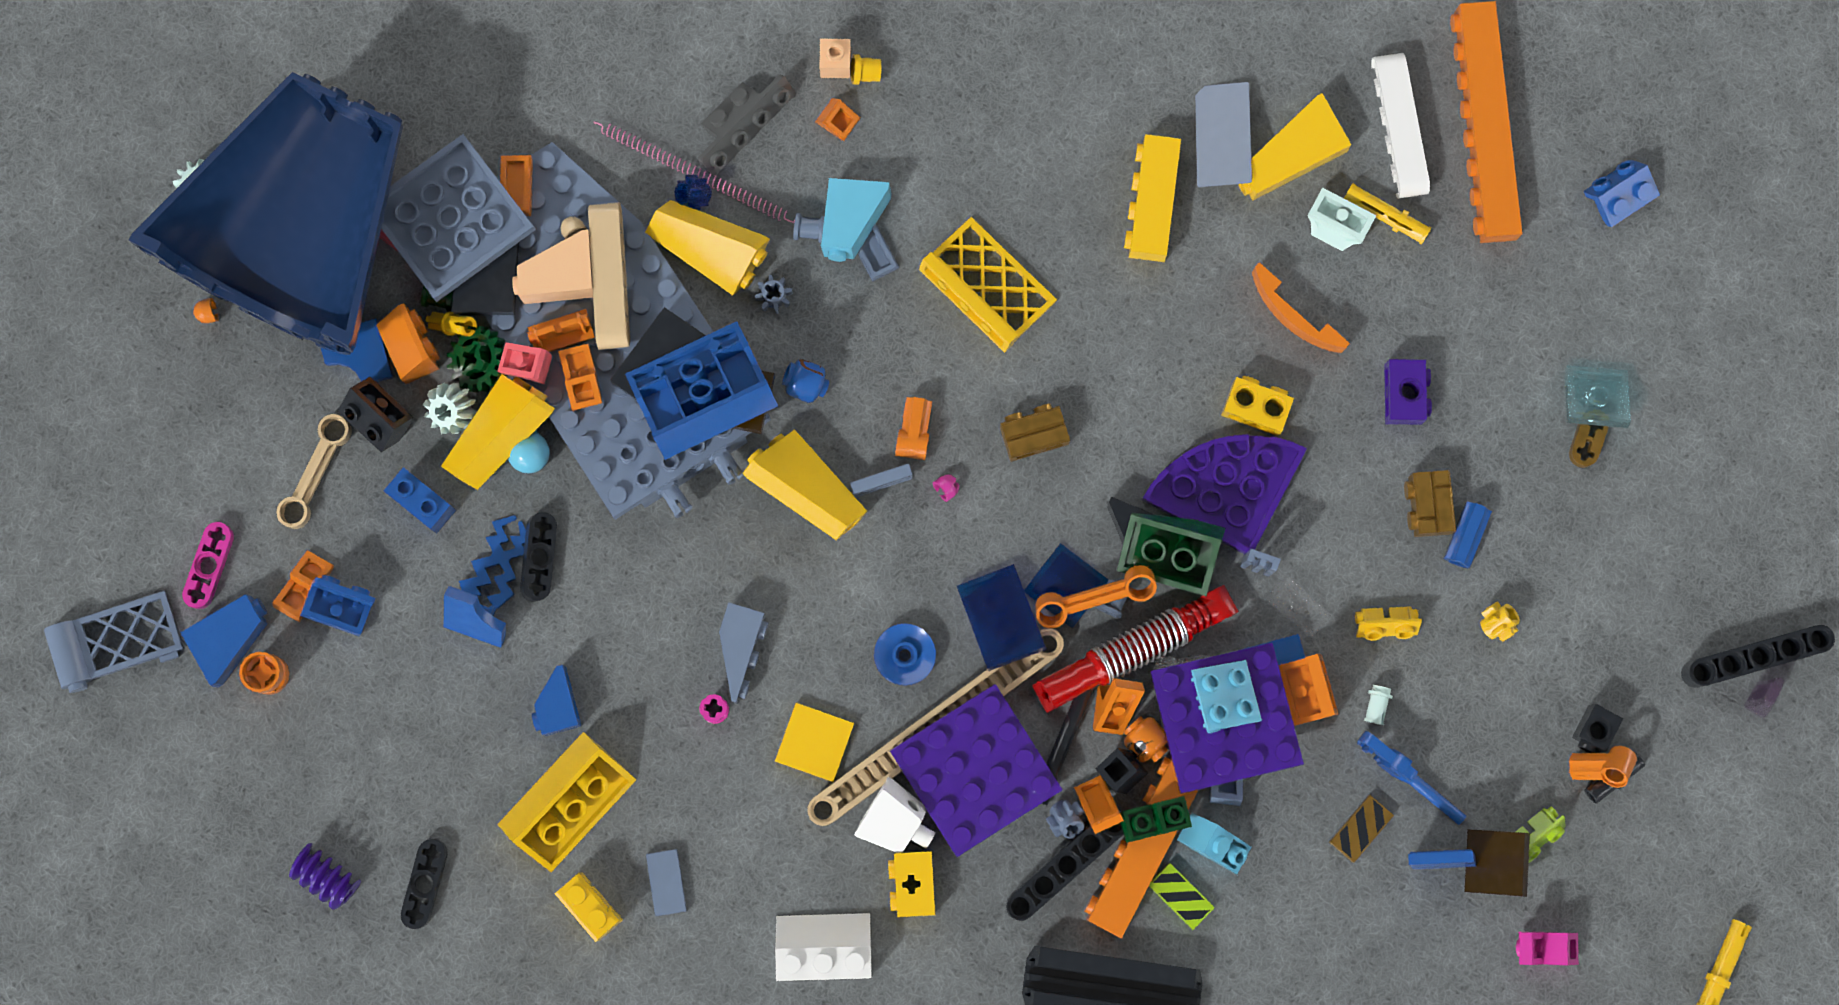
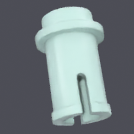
M1373 685L1372 690L1368 691V694H1371L1364 721L1384 726L1388 701L1393 698L1390 695V688Z

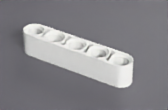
M1404 53L1373 57L1371 67L1375 68L1377 79H1374L1377 97L1381 98L1382 107H1379L1382 124L1386 125L1388 135L1385 136L1388 154H1391L1393 164L1390 165L1393 182H1397L1399 192L1396 193V197L1399 199L1429 194V175L1406 57Z

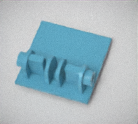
M1246 660L1191 670L1193 676L1191 681L1194 682L1198 695L1196 700H1199L1200 703L1198 708L1202 710L1205 722L1203 728H1206L1208 733L1262 721Z

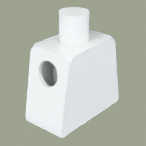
M888 777L860 821L854 835L896 853H902L910 840L926 849L932 841L935 832L921 824L927 810L925 806L896 781Z

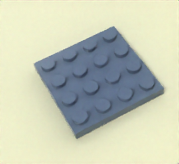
M464 134L390 186L381 228L436 302L536 230Z

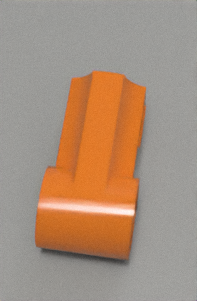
M907 397L902 429H899L895 456L919 460L926 459L932 401L918 397Z
M1614 746L1610 749L1609 753H1572L1569 759V773L1572 780H1603V782L1611 787L1621 788L1627 785L1637 762V756L1631 749L1624 746Z

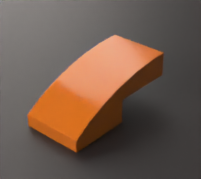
M584 344L558 351L572 411L602 404L601 391L590 345Z
M307 550L291 571L290 580L272 602L273 608L300 622L303 618L300 614L312 581L316 577L322 578V575L329 576L334 565Z

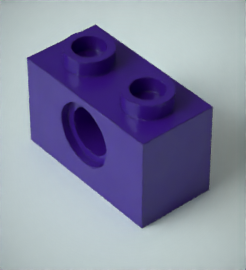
M1389 359L1384 364L1385 424L1422 425L1427 420V417L1431 416L1432 411L1431 399L1427 398V387H1430L1431 370L1426 368V360ZM1402 386H1410L1415 392V398L1408 399L1404 397Z

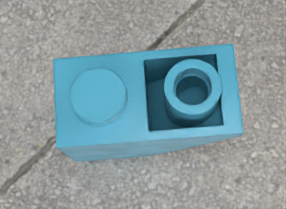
M1191 813L1192 827L1182 829L1177 840L1195 852L1238 874L1252 847L1221 826Z

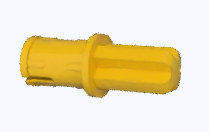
M450 311L446 313L432 312L425 320L428 322L429 329L442 331L448 336L455 334L472 336L475 330L467 329L468 326L477 327L474 318L454 315Z

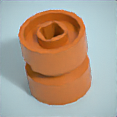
M255 652L244 658L239 670L240 680L246 688L253 692L267 695L278 693L284 689L290 674L288 666L283 659L266 652Z

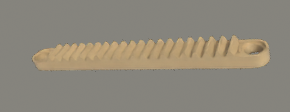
M1051 628L1037 632L816 795L808 805L810 820L820 826L832 824L880 789L888 777L893 779L903 772L890 752L891 749L993 684L997 685L1003 696L1022 684L1057 658L1062 652L1064 642L1061 634ZM1044 636H1052L1057 642L1055 651L1051 653L1043 652L1039 647L1040 639ZM826 801L832 807V814L829 818L821 820L816 817L814 808L817 803Z

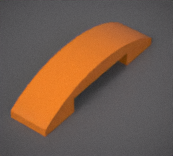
M1260 262L1255 266L1252 276L1257 290L1269 310L1286 328L1308 343L1328 351L1342 353L1349 346L1350 343L1328 323L1320 332L1275 293L1282 282Z

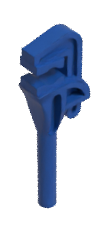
M1368 731L1361 735L1357 744L1362 747L1365 753L1373 754L1374 752L1376 754L1373 759L1377 761L1376 764L1393 777L1411 785L1458 825L1464 821L1466 815L1417 775L1418 771L1411 766L1412 760L1401 752L1390 749Z

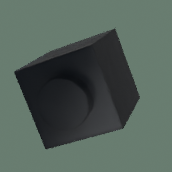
M1122 748L1114 750L1095 768L1114 792L1127 794L1148 774L1132 753Z

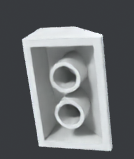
M870 913L776 916V981L871 978Z

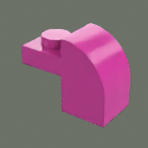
M1519 932V939L1516 942V953L1519 957L1520 965H1579L1578 933Z

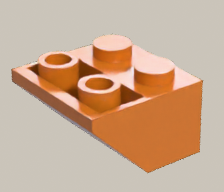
M402 303L376 325L398 375L405 384L439 370L436 361L441 359L440 355L427 336L424 337L428 329L422 317L418 316L415 309L410 311Z

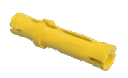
M1352 183L1344 197L1349 202L1375 214L1377 219L1393 227L1392 231L1396 233L1400 231L1418 241L1421 245L1432 228L1409 216V212L1405 209L1403 212L1356 186L1354 183Z
M1732 919L1711 973H1707L1705 976L1707 982L1696 1005H1719L1725 989H1729L1731 986L1729 980L1749 932L1752 929L1751 926Z

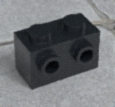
M371 377L351 387L337 411L380 452L399 442L414 418Z

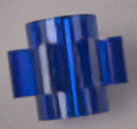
M697 174L686 175L685 180H678L674 190L677 203L698 211L701 210V207L709 206L708 202L711 199L712 191L709 184L706 183L707 179L698 178Z

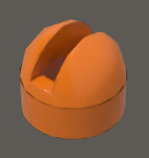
M213 298L203 299L196 303L193 314L201 323L219 321L218 313L214 315L212 309H217Z

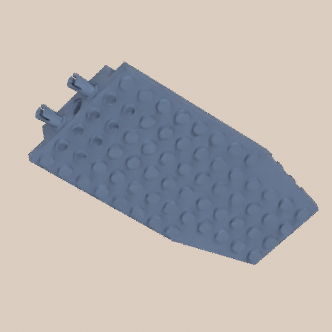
M553 142L531 155L533 158L531 216L526 217L536 230L519 242L518 265L565 240L560 230L561 223L565 218L569 216L577 217L583 221L587 230H589V205L618 202ZM621 204L630 347L598 349L595 335L593 298L524 304L520 297L516 295L515 315H485L492 329L498 332L497 337L504 338L506 340L505 343L533 347L528 338L527 332L529 331L527 327L587 309L595 338L549 352L552 354V360L545 384L528 379L525 380L531 387L533 386L548 396L545 402L555 408L549 418L615 520L639 504L646 508L664 497L671 508L675 518H679L684 514L678 507V503L681 504L686 513L692 509V505L689 504L679 489V486L713 464L717 465L728 485L736 482L730 470L733 471L738 480L744 476L743 471L730 453L748 443L745 436L752 432L731 428L665 460L651 434V429L638 402L610 382L612 376L664 307L703 334L713 333V330L651 236L645 233L646 229L641 221ZM589 344L603 403L572 411L558 351ZM768 413L766 414L764 424L771 420Z

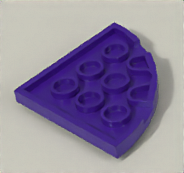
M1243 434L1214 439L1185 452L1167 466L1150 485L1142 501L1176 518L1194 519L1226 528L1222 543L1246 554L1250 549L1255 550L1307 448L1272 436L1264 437Z

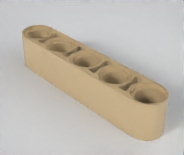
M617 202L589 205L588 218L597 347L599 350L630 347L621 204Z

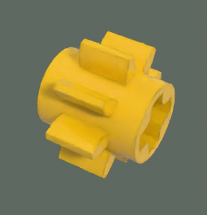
M1497 601L1481 612L1485 617L1480 621L1481 628L1489 638L1495 639L1499 637L1504 642L1519 631L1516 625L1519 624L1520 619L1516 610L1511 605L1505 604L1501 607Z

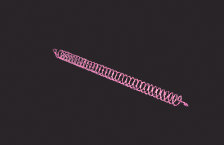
M594 122V124H598V125L602 126L601 133L604 134V133H603V125L600 124V123ZM611 123L608 125V128H607V131H606L607 137H609V135H608V129H609V127L611 126ZM614 126V128H613V130H612V134H611V138H612V139H614V138H613V132H614V129L616 128V126ZM621 128L618 130V133H617V136H616L617 142H619V140H618V134H619V132L621 131ZM624 131V133H623V135H622V139H621V143H622V144H624V143H623V137H624V134L626 133V131ZM631 133L628 135V138H627V142H626L627 147H629V145H628V140H629V137L631 136ZM634 136L633 141H632V144H631L632 149H634V148H633V142H634V139L636 138V136ZM641 138L639 139V141H638V143H637V147H636L637 152L639 151V150H638V145H639V142L641 141ZM644 141L643 146H642V150H641L642 154H644V153H643V147H644L646 141ZM651 143L649 144V146H648V148H647V152H646L647 157L649 156V155H648V150H649V147L651 146ZM654 146L653 151H652V155H651L652 159H655V158H653V152H654L656 146ZM661 148L659 149V151H658V153H657V158H656L657 161H660V160H658V155H659V152L661 151ZM664 151L663 156H662V164H665V162L663 163V158H664V155H665L666 151ZM671 153L669 154L668 159H667V166H670V165H668V160H669V157L671 156ZM674 156L673 161H672V169H674V168H673V163H674V160H675L676 156ZM681 158L679 159L678 164H677V171H680V170H678V166H679V163H680V161H681ZM684 161V164H683V166H682V174H684V173H683V168H684V165H685L686 161ZM691 163L689 164L688 169H687V176H690V175H688V171H689V168H690V166H691ZM696 166L694 167L693 172H692V179H694V178H693V174H694V170H695ZM701 168L699 169L698 174H697V181H700V180H698V176H699V173H700V171H701ZM706 171L704 172L703 177H702V183H703V184L705 183V182H703V179H704V176H705ZM711 173L709 174V177H708V180H707V186H710V185H708V182H709V178H710V176H711ZM716 176L714 177L713 183H712V188H713V189L715 188V187H713V185H714V181H715ZM721 178L719 179V182H718V185H717V191H720V190H718V187H719ZM727 181L724 182V185H723V188H722V193H723V194L725 193V192H723V190H724V186H725V184H726ZM730 183L728 187L727 195L729 193V189L732 183ZM737 186L734 187V190H733V193H732V198H733V199L735 198V197H733V196H734V192H735V189H736ZM740 188L739 193H738V196H737V200H738V201H740V200H739V194H740V191H741L742 188ZM747 190L745 191V193H744V195H743V199H742L743 204L745 203V202H744V197H745V194H746ZM750 193L749 198H748V202H747V205H748V206H750V205H749V200H750V197H751L752 193ZM757 195L755 196L754 201H753V205H752L753 209L755 208V207H754V202H755V199H756ZM760 198V201H759V203H758V208H757L758 211H760V210H759V205H760V202H761L762 198ZM767 200L765 201L764 206H763V214L765 213V212H764V208H765V205H766ZM770 203V206H769V209H768V216H770V215H769V211H770V207H771L772 203ZM777 205L775 206V209L773 211V218H775L774 213L777 208ZM782 208L780 209L779 214H778V221H780V220H779V216H780V213H781ZM786 210V211H785V214H784V219L787 220V221H789V222L794 223V221H790V220H788V219L785 218V215H786V213H787V210Z

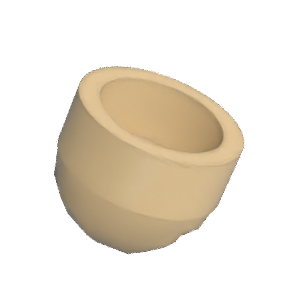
M569 216L561 223L560 230L564 239H567L581 230H587L583 221L577 217Z

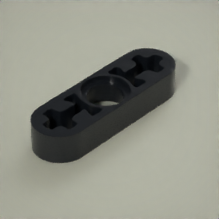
M540 512L531 516L526 525L520 592L526 600L531 602L545 599L551 590L557 522L547 512ZM541 518L544 519L545 525H549V530L542 533V541L548 540V545L541 542L532 543V539H539L540 530L535 528L534 524L540 522ZM535 548H540L546 553V562L542 566L535 565L531 561V552ZM529 569L532 571L545 570V575H538L537 583L543 586V590L537 592L536 596L533 595L532 589H528V585L534 583L536 574H529Z
M426 840L418 848L400 915L402 923L407 928L420 929L425 927L430 921L448 855L447 847L440 840ZM433 844L437 845L436 851L441 852L440 857L434 858L431 867H437L436 874L430 870H419L420 864L427 866L429 856L424 854L425 849H431ZM421 875H428L433 881V887L428 893H421L416 887V881ZM412 894L418 898H429L428 905L421 902L419 912L424 914V918L417 920L416 924L412 923V917L408 916V911L415 910L417 901H411Z

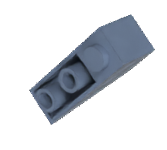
M728 602L719 634L731 701L738 704L739 700L737 698L745 699L750 686V681L744 680L747 668L755 669L760 652L753 650L754 645H757L758 638L764 640L769 622L764 621L765 614Z

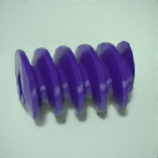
M308 843L295 858L289 872V877L292 880L300 878L299 885L303 888L310 885L309 892L312 895L320 892L319 900L322 902L330 900L329 907L335 910L352 897L358 889L361 880L359 879L355 883L350 884L351 872L341 877L342 865L339 864L334 869H330L333 859L329 857L321 862L320 858L323 851L319 850L313 855L310 854L313 844Z

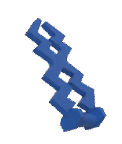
M515 515L492 522L497 535L485 537L492 549V555L471 561L477 577L459 581L462 591L474 594L477 597L482 596L477 587L492 584L485 569L496 565L501 566L505 573L494 576L501 593L487 596L492 604L490 607L482 605L492 616H494L499 607L515 595L507 583L516 579L510 565V560L523 556L524 553L522 544L525 543L526 529L522 521L518 522L520 536H510L515 549L503 551L501 544L509 542L502 527L517 519Z

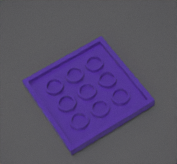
M1273 643L1150 671L1180 794L1304 765ZM1246 660L1262 721L1208 733L1206 728H1203L1205 722L1202 710L1198 708L1200 703L1199 700H1196L1198 695L1195 684L1191 681V678H1193L1191 670Z
M993 684L890 750L956 857L1062 791L1061 786L996 684Z

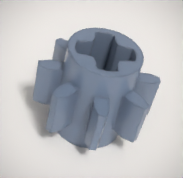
M769 275V281L765 284L762 282L757 283L762 293L756 294L755 299L756 301L764 300L762 305L764 312L770 307L774 308L776 314H779L780 306L790 307V302L786 299V296L793 294L792 288L784 289L786 283L784 277L777 281L773 280L772 275ZM776 289H779L780 297L774 296L770 300L768 291L774 292Z
M1067 800L1056 802L1050 809L1051 816L1046 818L1055 837L1063 834L1068 839L1078 836L1084 829L1083 822L1087 821L1084 810L1078 801L1071 805Z

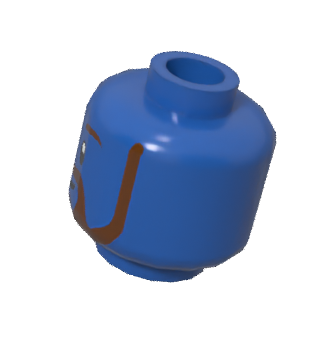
M798 359L795 363H789L782 379V385H785V391L789 396L812 403L818 396L824 397L829 386V380L825 379L826 371L822 366L805 359Z

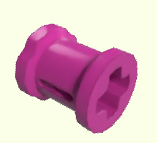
M712 694L701 701L699 710L706 721L717 724L727 718L729 706L721 696ZM713 701H717L718 706L722 707V712H717L715 717L712 718L711 713L706 711L707 706H712Z

